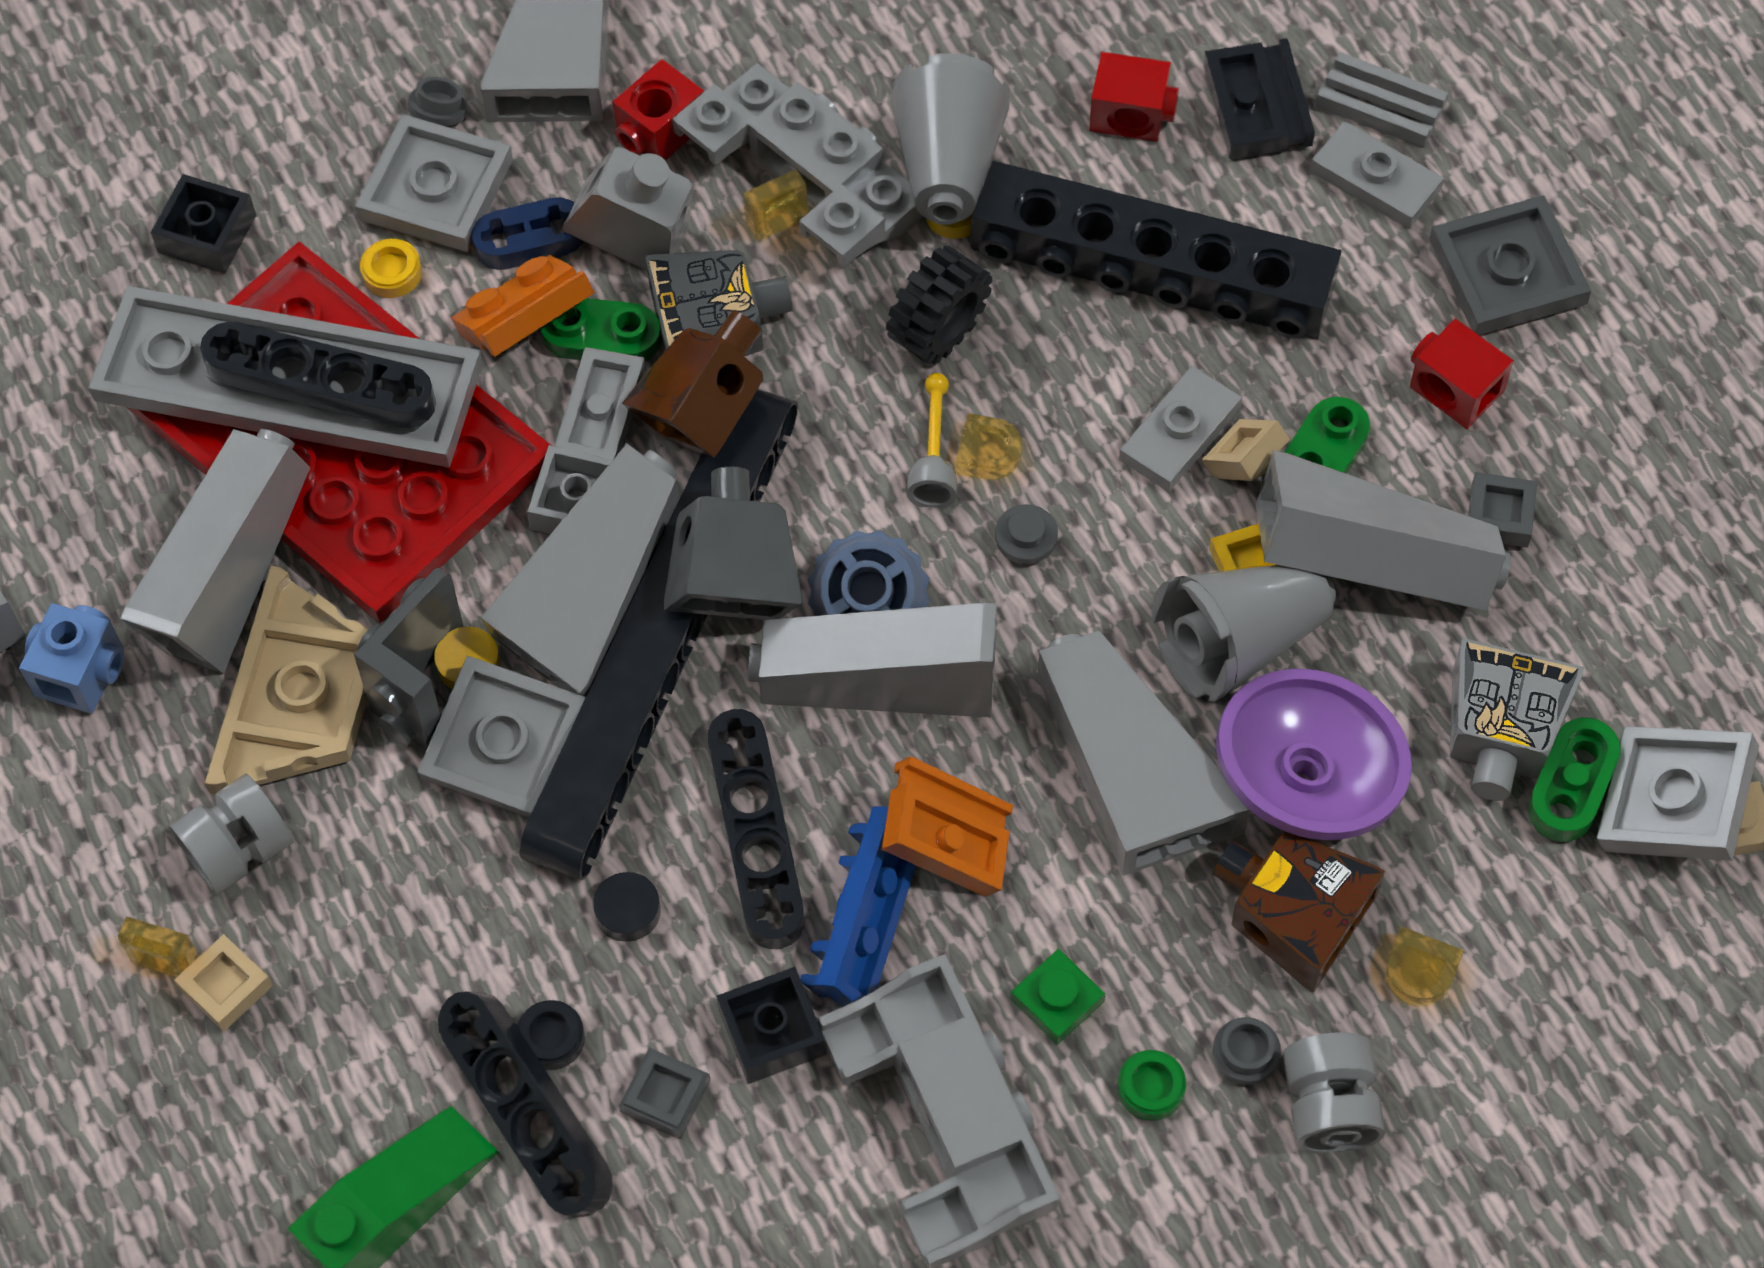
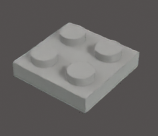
M402 114L355 205L358 220L468 252L473 243L472 229L476 221L487 214L513 161L511 145Z
M467 655L417 773L425 781L529 818L586 697Z
M1625 726L1620 744V757L1613 772L1597 835V841L1603 851L1733 861L1759 749L1753 733Z

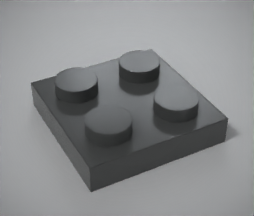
M1544 195L1432 226L1429 241L1471 330L1478 335L1588 304L1591 289Z

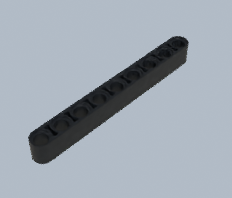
M757 389L715 458L701 453L527 821L519 849L521 859L579 880H584L589 875L592 865L587 864L589 858L596 860L618 812V809L613 808L615 802L622 803L643 757V754L638 753L640 747L647 749L668 703V700L663 699L665 693L672 694L693 647L688 646L690 640H697L708 616L706 614L664 611V597L678 515L698 497L711 496V472L722 467L747 469L750 481V501L760 502L764 492L759 491L761 485L768 486L787 445V442L782 441L784 435L790 437L794 429L798 413L797 401Z

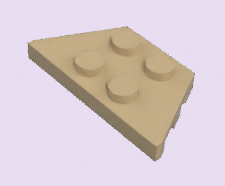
M270 566L211 760L205 785L209 794L216 795L217 792L245 773L251 776L258 785L348 762L352 756L367 703V696L354 654L357 652L361 638L369 629L356 620H348L342 617L337 607L319 594L314 597L291 581L289 573L281 567Z

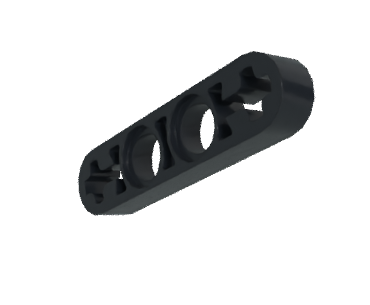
M227 321L216 324L205 333L201 340L200 350L209 375L215 381L224 385L396 428L411 429L421 426L435 412L436 399L430 377L423 369L414 365L240 322ZM234 346L241 347L243 354L232 353L228 361L221 360L219 353H230ZM298 357L306 362L303 371L293 378H279L272 373L277 362L284 358ZM253 361L258 362L257 370H255ZM353 371L362 374L364 377L362 385L353 392L338 393L331 388L334 378L343 372ZM379 380H382L384 389L378 388ZM408 389L416 390L418 398L408 397L404 405L396 403L395 396L404 397Z
M730 709L720 713L712 721L708 729V745L745 925L750 938L759 946L767 949H783L792 945L801 936L804 929V908L768 740L762 721L754 713L744 709ZM741 730L743 737L748 739L746 740L745 747L749 766L736 769L733 748L731 744L727 743L729 742V732ZM745 786H756L766 792L768 800L766 805L759 811L744 813L738 811L732 805L731 799L734 793ZM758 844L771 845L781 855L779 863L773 869L766 872L751 870L745 865L743 858L751 847ZM786 881L788 882V885H784L781 883ZM775 887L781 913H793L783 918L784 927L780 929H771L768 920L757 921V919H762L766 916L763 889ZM748 889H756L753 892L748 891Z
M465 991L457 992L450 996L442 1005L438 1016V1031L442 1041L547 1204L555 1212L562 1215H589L603 1209L609 1201L613 1189L612 1174L608 1164L503 1004L495 996L482 992ZM469 1010L479 1012V1016L474 1021V1027L479 1035L467 1034L465 1030L472 1022L468 1014ZM486 1040L498 1041V1043L489 1046ZM509 1056L516 1062L519 1078L515 1088L506 1095L503 1094L496 1084L495 1072L501 1060ZM544 1110L552 1118L554 1133L549 1144L541 1149L531 1138L530 1125L536 1113ZM559 1158L563 1165H550L551 1161ZM571 1172L584 1173L585 1178L579 1185L583 1196L571 1195L570 1189L576 1183L575 1177Z

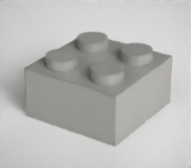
M549 445L527 511L530 530L551 534L613 459Z

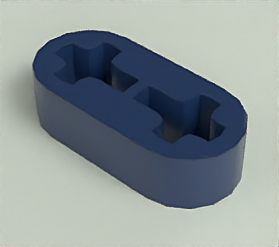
M562 197L548 198L483 215L476 221L472 229V242L479 262L487 268L505 270L519 267L536 257L551 255L557 258L575 252L582 245L583 240L566 232L554 234L550 224L551 221L561 219L564 225L574 202ZM497 233H504L507 239V246L496 248L492 236Z

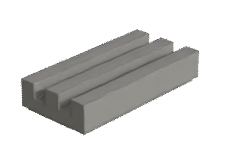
M1339 52L1333 70L1330 69L1324 87L1321 86L1317 94L1315 107L1424 148L1446 105L1448 92ZM1338 89L1346 93L1352 94L1359 98L1370 101V104L1354 99L1352 97H1349L1336 91ZM1394 110L1423 122L1420 124L1389 111Z

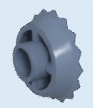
M856 530L847 538L833 540L828 551L816 557L815 571L807 579L811 589L808 605L816 613V616L922 608L930 603L926 591L930 577L921 568L920 555L910 551L903 539L890 538L881 530L872 533Z

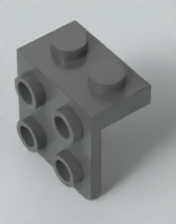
M440 567L434 569L425 579L419 578L408 587L401 599L400 606L383 624L373 625L363 635L358 644L357 652L354 654L371 712L380 718L378 720L380 727L398 744L408 746L412 741L425 751L429 746L441 715L431 679L423 674V672L435 660L434 655L437 644L448 632L463 627L452 576Z

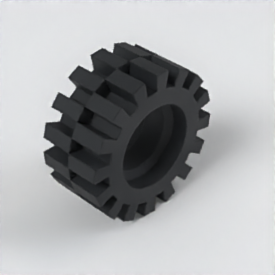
M944 245L943 249L938 247L933 250L931 258L926 256L920 262V270L918 272L913 270L907 277L909 281L905 289L900 288L896 298L899 301L891 306L888 315L892 318L886 322V330L889 331L887 336L929 365L931 363L934 365L940 363L942 357L946 359L951 354L955 344L959 345L964 340L966 331L968 329L972 331L977 324L974 319L977 314L983 313L987 305L983 301L991 294L992 288L989 285L993 280L992 276L989 275L990 272L949 245Z

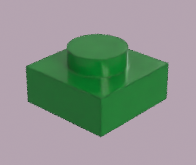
M1058 948L1011 991L1010 1000L1058 1045L1105 1002L1106 993Z

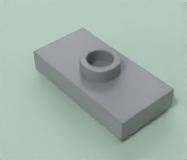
M1343 121L1314 156L1310 167V172L1408 229L1413 226L1442 190L1444 181L1442 176L1346 121Z
M1191 366L1121 447L1119 460L1167 492H1170L1241 408L1242 397L1196 367Z

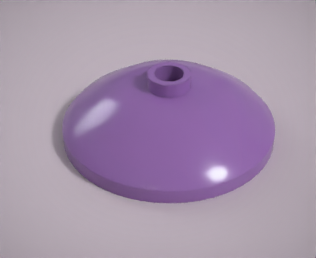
M1285 669L1259 676L1240 688L1231 698L1224 710L1217 730L1216 751L1218 762L1234 794L1249 810L1262 820L1297 836L1319 840H1340L1370 832L1391 817L1400 805L1409 786L1412 770L1411 753L1406 736L1396 718L1380 700L1366 689L1331 673L1311 669ZM1297 774H1304L1310 780L1303 779L1299 777Z

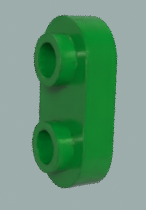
M592 298L584 299L540 328L543 342L551 353L558 357L581 360L585 347L643 357L646 362L657 353L662 340L658 317L650 308L638 303ZM570 318L579 320L572 326L561 324L564 320ZM627 325H636L639 327L637 330L633 332L621 331V329Z
M1345 397L1326 398L1313 407L1284 452L1347 474L1367 443L1370 430L1369 416L1366 410L1352 399ZM1341 419L1346 421L1348 426L1336 427L1330 421Z
M1581 717L1570 720L1560 728L1528 804L1529 819L1534 828L1543 836L1551 840L1567 842L1580 838L1591 827L1621 751L1616 733L1607 724L1594 718ZM1576 750L1588 751L1594 757L1595 762L1582 764L1574 758L1573 752ZM1556 803L1564 804L1570 808L1572 816L1569 818H1559L1552 813L1550 806Z

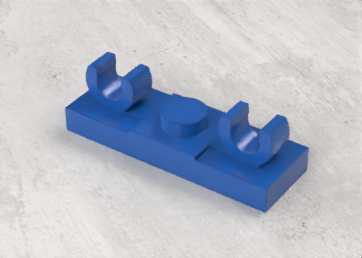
M873 806L868 823H856L850 826L848 833L861 844L857 855L840 856L838 862L849 873L843 892L837 901L836 913L832 923L834 928L829 941H816L812 943L810 951L823 962L819 974H802L800 979L802 984L815 995L822 998L830 997L841 1007L851 1004L877 990L916 865L882 850L888 806Z

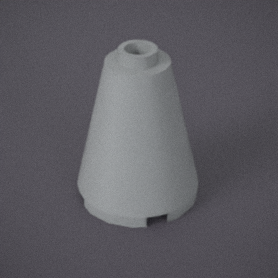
M940 53L928 56L927 65L911 71V64H909L900 71L893 82L891 104L915 207L925 218L937 224L949 225L966 219L975 209L1009 111L1010 100L1008 84L1005 79L1002 84L994 76V67L990 64L964 54Z
M1281 565L1179 576L1163 582L1155 592L1152 607L1153 624L1162 620L1164 622L1168 639L1158 643L1164 661L1177 682L1188 694L1195 698L1208 695L1210 696L1208 701H1216L1226 697L1327 621L1333 612L1336 592L1329 576Z

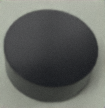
M634 872L614 874L600 884L594 895L593 909L597 924L612 939L623 942L636 941L651 933L658 924L661 906L657 889L648 878Z
M547 1000L536 1003L523 1013L517 1024L518 1029L545 1070H558L570 1065L578 1058L584 1047L585 1031L582 1020L576 1010L564 1002Z

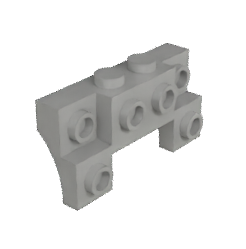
M758 63L724 91L713 84L672 119L674 133L679 137L686 134L709 154V161L715 166L738 148L750 143L752 158L815 207L799 221L800 234L806 239L812 235L837 256V264L842 268L872 246L891 238H900L923 217L915 207L910 182L883 162L882 145L871 131L864 127L857 128L840 115L836 106L826 96L813 94L798 81L789 88Z
M946 954L908 968L872 993L838 1010L818 1017V1024L824 1036L825 1044L844 1086L889 1067H895L946 1178L945 1181L902 1200L899 1207L926 1268H935L990 1245L993 1236L1057 1209L1060 1196L1029 1131L1034 1130V1120L1030 1108L1019 1091L1011 1094L1001 1073V1070L1006 1068V1063L999 1042L991 1031L982 1033Z

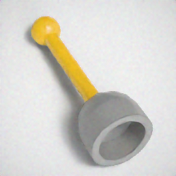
M932 373L925 380V389L930 394L927 456L921 457L911 466L907 478V498L911 503L919 507L944 508L951 505L957 496L955 469L949 462L943 461L940 458L942 396L949 388V381L942 373Z

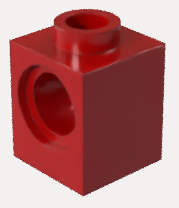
M1101 51L1091 97L1089 131L1159 142L1162 122H1174L1178 102L1179 87L1169 86L1171 62Z
M659 60L612 101L616 123L615 135L618 141L626 150L639 156L651 153L662 157L666 161L691 139L686 134L679 137L674 133L672 119L704 93V90L665 60Z
M1455 318L1439 335L1434 332L1427 334L1414 350L1411 362L1415 365L1410 388L1468 430L1506 390L1514 360Z

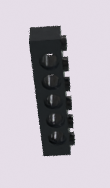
M993 160L971 217V249L981 252L992 261L1005 263L1014 260L1037 266L1042 272L1053 277L1063 278L1071 275L1094 281L1101 288L1110 292L1122 293L1129 290L1152 296L1162 305L1171 308L1194 307L1212 312L1217 318L1228 323L1247 321L1270 327L1278 335L1290 339L1304 336L1318 340L1336 284L1342 250ZM1032 224H1041V225H1044V226H1043V227H1033V226H1030V225H1032ZM1088 239H1099V240H1102V241H1101V242H1091V241H1088ZM1145 254H1156L1160 257H1148ZM1203 269H1214L1219 272L1211 273L1206 272ZM1261 284H1272L1277 286V288H1268Z

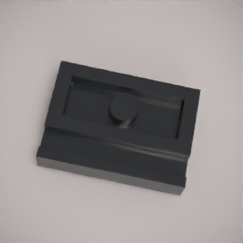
M1288 38L1279 39L1278 45L1263 47L1262 42L1205 51L1203 66L1229 160L1285 151L1288 145L1303 143L1304 147L1313 146L1315 130Z

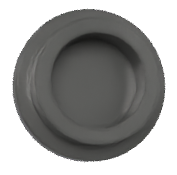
M427 77L421 79L417 83L416 89L409 94L407 108L415 118L449 127L460 123L465 118L467 104L463 98V91L457 83L442 77Z
M1029 504L1017 505L1008 509L1000 516L995 528V540L1001 553L1008 559L1017 563L1032 564L1044 560L1053 552L1058 540V527L1052 515L1045 509Z
M1242 1017L1233 1019L1220 1028L1214 1039L1212 1054L1214 1063L1223 1076L1238 1084L1252 1085L1268 1079L1275 1072L1281 1056V1045L1278 1036L1269 1025L1255 1018Z

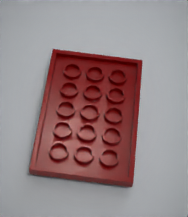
M300 241L227 303L420 339ZM477 384L450 468L289 438L295 443L293 450L306 462L310 470L281 536V540L373 619L381 623L400 606L405 591L414 581L419 578L425 579L434 569L441 568L539 477L548 446L551 444ZM126 407L205 475L233 429L255 436L258 434L256 431Z

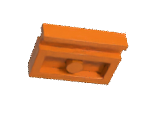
M551 255L533 258L519 266L515 272L516 276L500 287L488 288L474 294L465 303L466 308L452 316L451 319L463 339L484 351L488 349L490 354L495 357L594 294L595 292L585 272L579 271L576 273L573 266Z
M912 756L895 763L894 773L899 774L897 787L892 789L890 793L882 850L984 897L1001 891L1010 831L1004 828L1006 816L1013 812V805Z

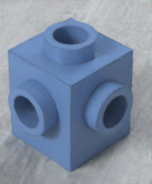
M51 603L42 622L36 623L27 636L25 657L19 670L34 697L93 714L107 683H114L122 670L124 648L111 620L101 611L85 605H77L75 609Z

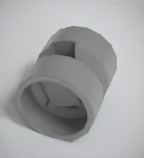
M247 773L216 793V806L209 809L198 805L168 826L188 860L216 895L248 874L249 861L253 859L264 864L294 843L289 829L275 807ZM235 820L239 821L248 834L240 839L238 843H236L225 827Z
M1344 1032L1319 1034L1303 1038L1284 1049L1283 1060L1288 1091L1300 1098L1292 1105L1291 1109L1296 1146L1300 1150L1314 1154L1353 1151L1374 1145L1384 1138L1386 1131L1380 1096L1375 1091L1368 1089L1375 1083L1377 1076L1371 1041L1366 1036Z

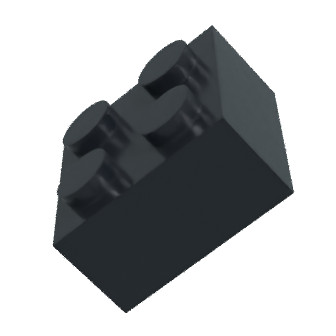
M182 174L150 233L159 254L226 274L257 214L250 194Z
M796 967L716 996L719 1013L747 1084L826 1055L824 1036Z

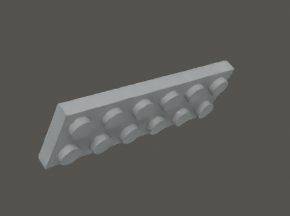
M127 286L88 389L93 401L256 432H259V429H267L288 438L450 468L482 369L483 360L480 350ZM227 321L240 322L414 365L423 369L430 377L436 399L435 412L421 426L411 429L396 428L224 385L215 381L209 375L200 350L201 340L205 333L216 324ZM234 346L230 353L219 354L222 361H228L232 353H243L240 346ZM298 357L284 358L277 362L272 373L279 378H293L303 371L306 362ZM253 361L255 370H257L258 362ZM353 371L343 372L334 378L331 388L338 393H350L362 385L364 377L362 374ZM382 380L378 381V388L384 389ZM408 389L404 397L395 396L396 403L404 405L408 397L418 398L416 390Z

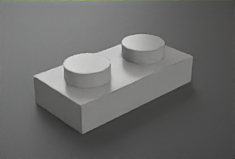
M585 347L555 446L614 459L624 447L633 412L625 407L622 402L645 376L644 358Z

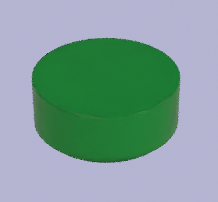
M1144 1050L1135 1053L1125 1061L1119 1072L1117 1091L1122 1105L1130 1114L1142 1120L1157 1121L1171 1116L1181 1106L1186 1090V1076L1182 1066L1174 1057L1158 1050Z

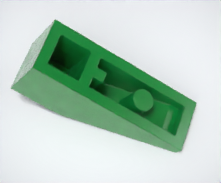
M449 1106L339 1179L287 1229L300 1252L316 1268H379L498 1154V1150L452 1106Z

